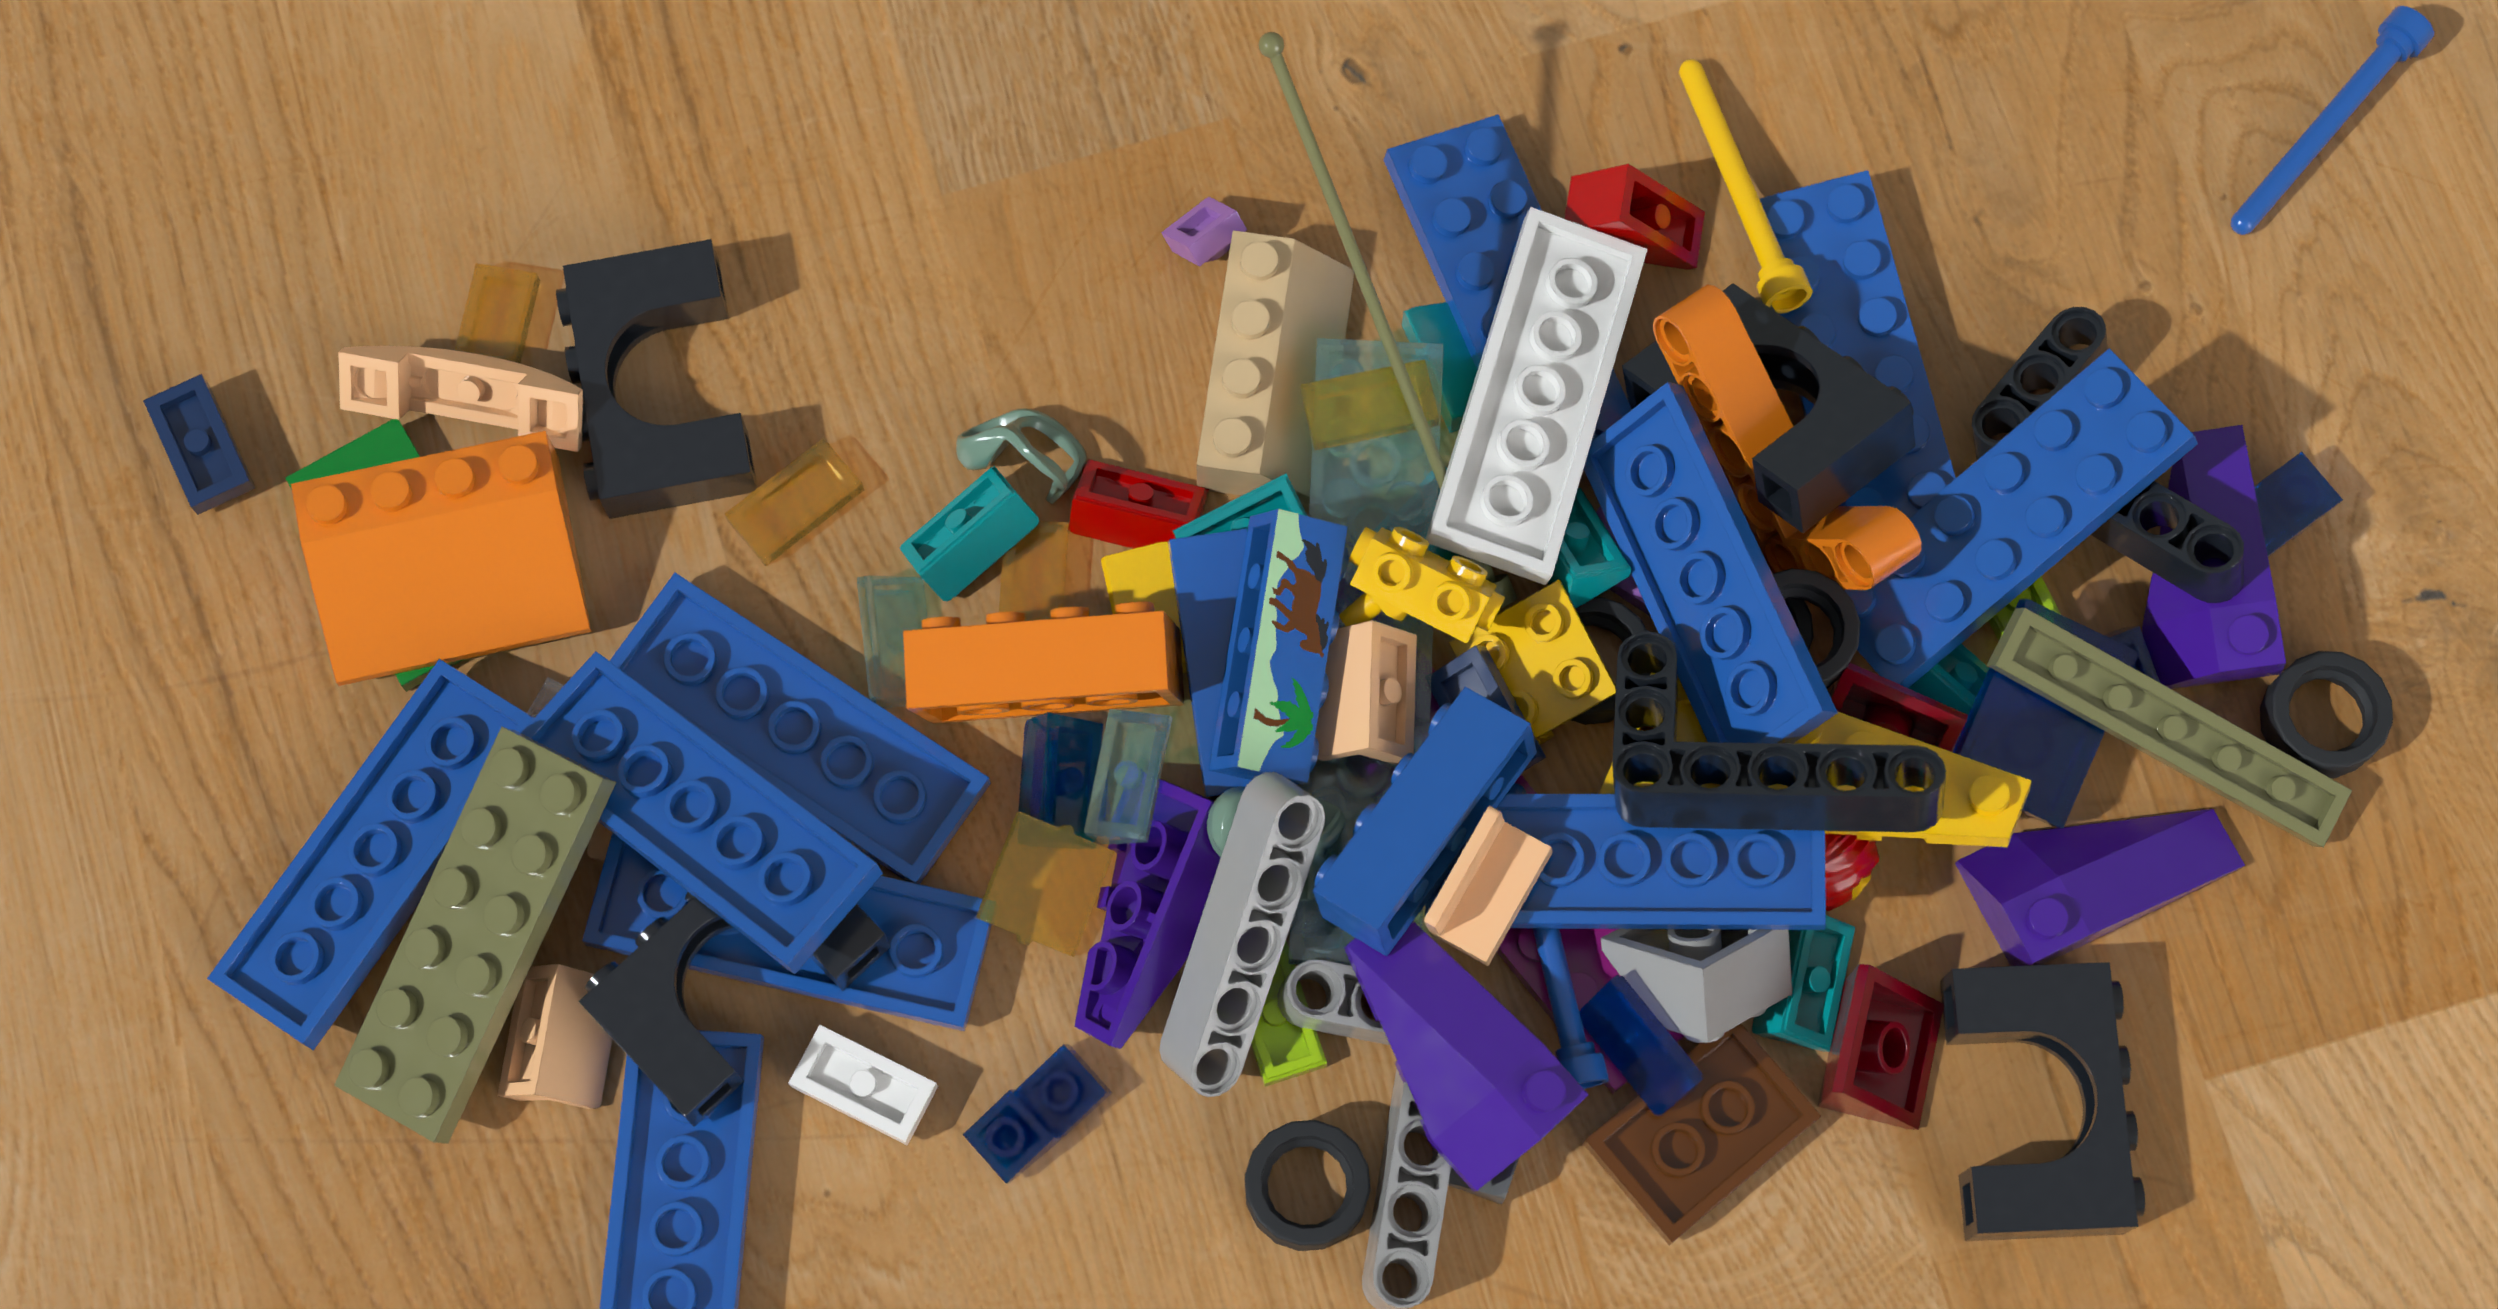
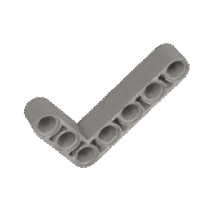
M1308 960L1299 964L1281 983L1278 991V1007L1282 1015L1291 1024L1300 1028L1390 1045L1381 1023L1370 1020L1362 1011L1360 999L1363 990L1352 966L1324 960ZM1302 979H1311L1318 982L1326 993L1325 1007L1322 1009L1305 1007L1296 995L1297 982ZM1397 1068L1362 1275V1290L1367 1301L1375 1309H1408L1420 1304L1428 1296L1433 1283L1451 1170L1449 1163L1432 1144L1433 1156L1428 1165L1415 1164L1406 1156L1404 1140L1407 1133L1417 1132L1426 1138L1427 1136L1420 1122L1422 1116L1407 1082L1403 1083ZM1399 1197L1409 1198L1420 1207L1422 1223L1416 1232L1402 1229L1393 1217V1206ZM1388 1263L1402 1265L1409 1272L1412 1287L1406 1298L1398 1299L1391 1296L1385 1290L1382 1283V1273Z

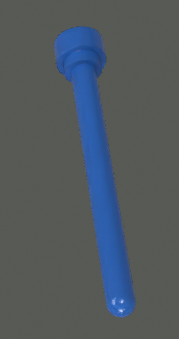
M2397 6L2380 24L2378 28L2379 36L2376 39L2378 47L2232 216L2231 228L2235 233L2246 235L2252 232L2396 62H2405L2408 58L2417 57L2434 37V29L2421 13L2407 6Z
M1514 783L1507 794H1527L1522 785ZM1532 928L1561 1046L1560 1049L1555 1051L1556 1058L1583 1089L1604 1084L1609 1081L1603 1053H1596L1593 1042L1586 1041L1560 929Z

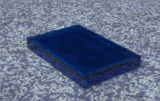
M2019 599L2016 608H2026L2133 668L2139 655L2138 651L2029 599ZM1989 667L1953 753L2032 780L2030 791L2021 812L2055 828L2063 829L2105 731Z

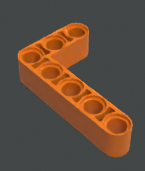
M1707 284L1654 319L1653 332L1656 341L1677 383L1683 385L1752 533L1774 573L1791 568L1817 571L1836 581L1843 589L1868 590L1920 554L1922 546L1917 529L1903 512L1894 507L1838 506L1805 533H1802L1758 501L1752 458L1790 430L1793 424L1734 305L1722 290Z

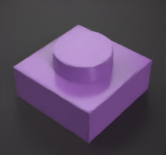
M1208 196L1161 233L1172 252L1200 267L1205 262H1211L1220 258L1230 249L1233 230L1246 232L1247 228L1236 210Z

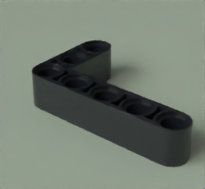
M2071 307L2057 314L1980 403L1972 416V432L1977 460L2000 441L1991 439L1993 436L2001 433H2010L2108 350L2106 325L2103 318L2096 311L2086 307ZM2076 344L2088 345L2087 348L2081 350L2069 349V347ZM2037 389L2052 390L2049 393L2043 395H2034L2030 393ZM2153 481L2091 534L2196 599L2207 603H2222L2231 600L2240 592L2244 584V542L2240 533L2231 525L2156 481ZM2156 526H2166L2173 529L2171 532L2163 535H2154L2147 532L2150 528ZM2210 558H2220L2228 562L2220 567H2207L2201 564L2204 560Z
M1650 631L1636 633L1626 638L1620 645L1617 655L1612 768L1616 811L1629 824L1647 828L1920 832L1933 827L1942 817L1946 769L1944 761L1940 756L1927 747L1916 745L1677 742L1678 673L1675 646L1669 638L1660 633ZM1647 672L1656 673V674H1654V675H1647V676H1646V675H1640L1641 673H1647ZM1647 726L1654 728L1653 730L1647 731L1637 730L1640 727ZM1640 782L1653 783V785L1647 787L1634 786V784ZM1707 783H1715L1721 785L1716 788L1701 787V785ZM1781 784L1788 787L1785 789H1772L1768 786ZM1848 785L1853 786L1856 789L1845 791L1837 789L1836 787ZM1915 786L1920 787L1924 790L1913 792L1908 791L1904 788Z

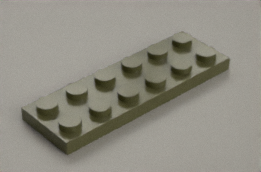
M501 726L334 1086L432 1142L449 1143L616 785L615 781L515 730Z

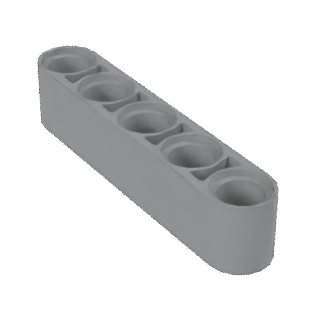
M1266 772L1255 777L1246 786L1241 795L1160 1041L1159 1052L1161 1060L1198 1094L1206 1097L1219 1096L1227 1092L1237 1082L1242 1072L1324 827L1325 814L1321 803L1295 783L1276 772Z

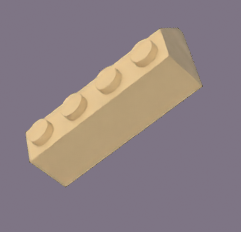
M1233 230L1196 464L1197 486L1209 489L1212 492L1242 496L1287 474L1302 504L1321 506L1354 281L1353 269L1293 238Z

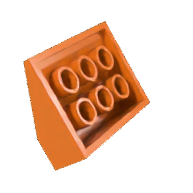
M546 431L291 484L301 546L335 681L338 686L434 666L439 659L449 663L592 632L559 456Z

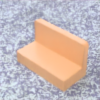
M1373 620L1338 628L1335 639L1329 645L1325 670L1329 679V690L1323 706L1319 709L1315 734L1319 742V760L1327 761L1360 754L1387 763L1398 764L1406 754H1414L1416 634Z
M1489 806L1425 916L1424 923L1430 935L1489 966L1552 855V847L1506 823L1502 812Z
M560 964L530 967L514 1002L497 1096L517 1101L551 1100L585 1109H598L600 1107L612 1037L579 1002L588 993L585 986L594 975L593 973Z

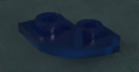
M2303 452L2296 455L2254 486L2268 557L2290 540L2293 541L2343 501Z
M1063 1044L1017 1089H1010L963 1136L1006 1184H1009L1074 1129L1112 1091L1069 1044Z

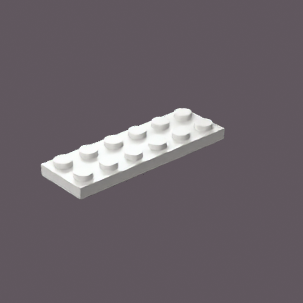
M1530 207L1522 224L1428 529L1426 540L1429 544L1544 585L1550 580L1647 249Z

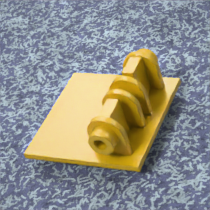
M1560 580L1555 581L1498 614L1488 632L1476 627L1467 644L1457 638L1449 642L1456 657L1475 645L1486 646L1527 722L1531 723L1532 732L1539 745L1547 742L1554 736L1553 729L1616 694V685Z

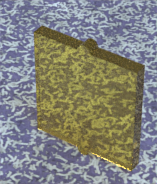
M1016 812L977 912L976 919L1016 934L1017 941L1021 944L1028 945L1033 941L1074 957L1115 851L1075 835L1074 829L1070 825H1061L1058 828L1022 812Z

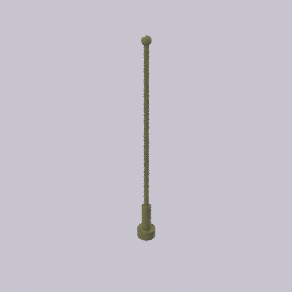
M1267 32L1259 40V50L1262 55L1271 60L1441 490L1446 468L1283 58L1284 40L1276 32ZM1459 555L1478 564L1487 571L1488 574L1485 579L1497 585L1495 592L1505 596L1501 608L1517 599L1508 574L1495 576L1490 565Z

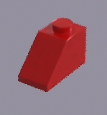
M1630 164L1571 176L1564 219L1647 249L1644 263L1685 270L1697 268L1705 211Z

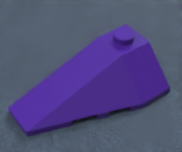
M2243 425L2192 432L2198 444L2172 465L2168 489L2231 525L2240 533L2244 542V584L2240 592L2231 600L2222 603H2207L2196 599L2152 572L2142 625L2148 675L2170 689L2279 675L2286 665L2285 652ZM2161 526L2159 535L2169 533L2173 529ZM2210 558L2204 560L2201 564L2207 567H2220L2228 562L2220 558Z
M1138 769L1135 770L1111 829L1108 850L1116 852L1117 857L1111 887L1100 888L1097 908L1106 911L1101 941L1088 951L1074 1027L1118 1049L1124 1046L1188 959L1221 859L1214 851L1207 832L1208 813L1215 801Z
M2214 809L2013 833L2008 847L1986 846L1955 862L2010 966L2044 965L2245 866Z
M1414 921L1387 957L1357 938H1354L1344 947L1374 1018L1381 1023L1397 1060L1395 1065L1403 1083L1407 1082L1422 1116L1420 1122L1429 1142L1473 1192L1479 1190L1543 1139L1589 1095L1533 1033Z

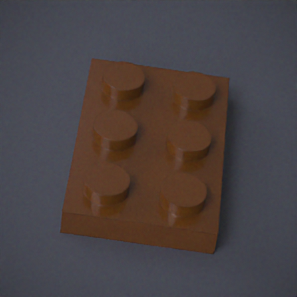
M1739 1024L1725 1032L1722 1038L1712 1042L1700 1043L1585 1139L1583 1145L1670 1246L1814 1124L1821 1115L1742 1024Z

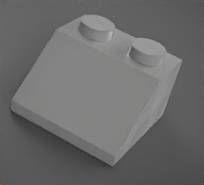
M1617 929L1601 938L1603 953L1656 1026L1683 1034L1686 1039L1693 1042L1706 1043L1716 1041L1722 1038L1728 1030L1749 1018L1762 1015L1767 1008L1792 994L1788 930Z

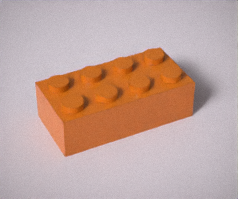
M1154 603L1117 604L1115 605V614L1090 616V611L1087 607H1062L1050 610L1051 619L1025 621V613L997 612L986 615V624L961 626V619L958 617L926 618L921 620L922 629L903 630L906 706L911 712L932 724L1185 705L1180 628L1164 611H1155Z

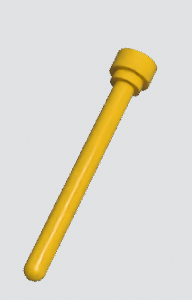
M1694 59L1686 60L1679 68V75L1761 265L1758 273L1760 280L1756 286L1760 298L1768 307L1772 305L1779 314L1795 310L1805 304L1812 296L1813 290L1808 278L1800 265H1795L1792 259L1785 258L1701 63Z

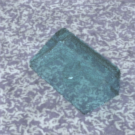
M872 575L857 577L869 698L882 708L906 705L903 630L922 629L921 620L928 618L924 580L919 577Z
M1109 709L1084 833L1094 842L1101 844L1148 842L1173 719L1170 715Z

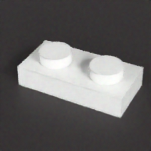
M822 1025L818 1026L789 1081V1085L792 1088L907 1146L938 1088L936 1082Z

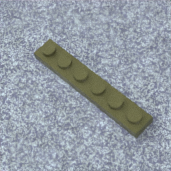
M2026 608L2015 609L1987 663V666L2311 846L2324 848L2352 792L2351 789Z

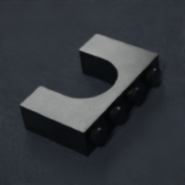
M712 240L564 265L563 272L566 288L556 290V299L562 325H572L575 345L565 347V357L572 384L581 383L583 390L582 442L590 441L593 462L583 464L584 479L590 501L599 499L609 519L758 492L749 434L741 413L675 425H656L631 416L616 401L615 386L619 368L627 354L638 343L662 331L729 319L720 262Z
M1732 283L1723 292L1734 305L1774 388L1794 392L1814 404V407L1805 418L1752 458L1758 501L1800 532L1805 533L1915 447L1913 407L1901 390L1894 386L1887 387L1866 373L1855 359L1850 356H1841L1820 342L1810 329L1805 326H1796L1777 313L1772 305L1768 307L1762 302L1760 297L1755 298ZM1654 341L1622 365L1628 402L1631 409H1634L1665 383L1678 384L1657 341Z
M688 892L685 896V900L688 903L671 919L668 920L663 916L647 926L635 941L638 948L621 964L618 965L615 961L610 962L590 978L585 986L588 993L579 1002L695 1127L744 1081L694 1027L687 1014L684 1001V983L691 961L700 948L711 938L725 930L734 928ZM856 904L810 958L841 991H844L891 946L885 933Z
M2110 962L1952 969L1940 980L1942 1003L1944 1004L1943 1017L1946 1045L2015 1042L2030 1044L2044 1049L2058 1058L2071 1072L2078 1085L2083 1104L2082 1124L2078 1137L2070 1150L2062 1158L2038 1164L1971 1166L1959 1175L1965 1241L2123 1235L2137 1228V1217H2143L2145 1212V1192L2141 1178L2133 1177L2130 1151H2135L2137 1148L2138 1127L2134 1112L2126 1111L2123 1085H2128L2130 1082L2131 1063L2127 1047L2118 1043L2116 1020L2122 1019L2124 999L2120 982L2118 980L2112 981Z

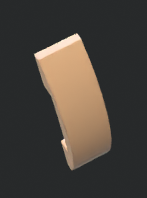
M355 346L343 347L338 352L340 409L397 420L409 410L518 429V436L546 431L554 448L575 452L582 448L583 390L553 374L500 358L438 348Z

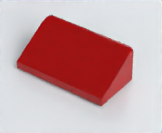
M1088 459L1072 499L1069 530L1076 535L1132 549L1159 542H1167L1169 539H1176L1173 530L1203 516L1209 489Z

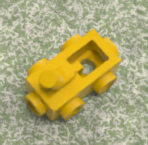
M1365 527L1348 562L1358 566L1350 585L1364 591V593L1343 610L1339 617L1345 626H1351L1372 621L1382 611L1387 616L1399 621H1403L1407 614L1467 644L1476 627L1487 632L1489 631L1504 602L1505 596L1495 592L1497 585L1485 579L1488 573L1484 568L1459 556H1453L1451 561L1444 559L1427 550L1429 542L1415 532L1402 527H1394L1392 532L1381 527L1376 532Z

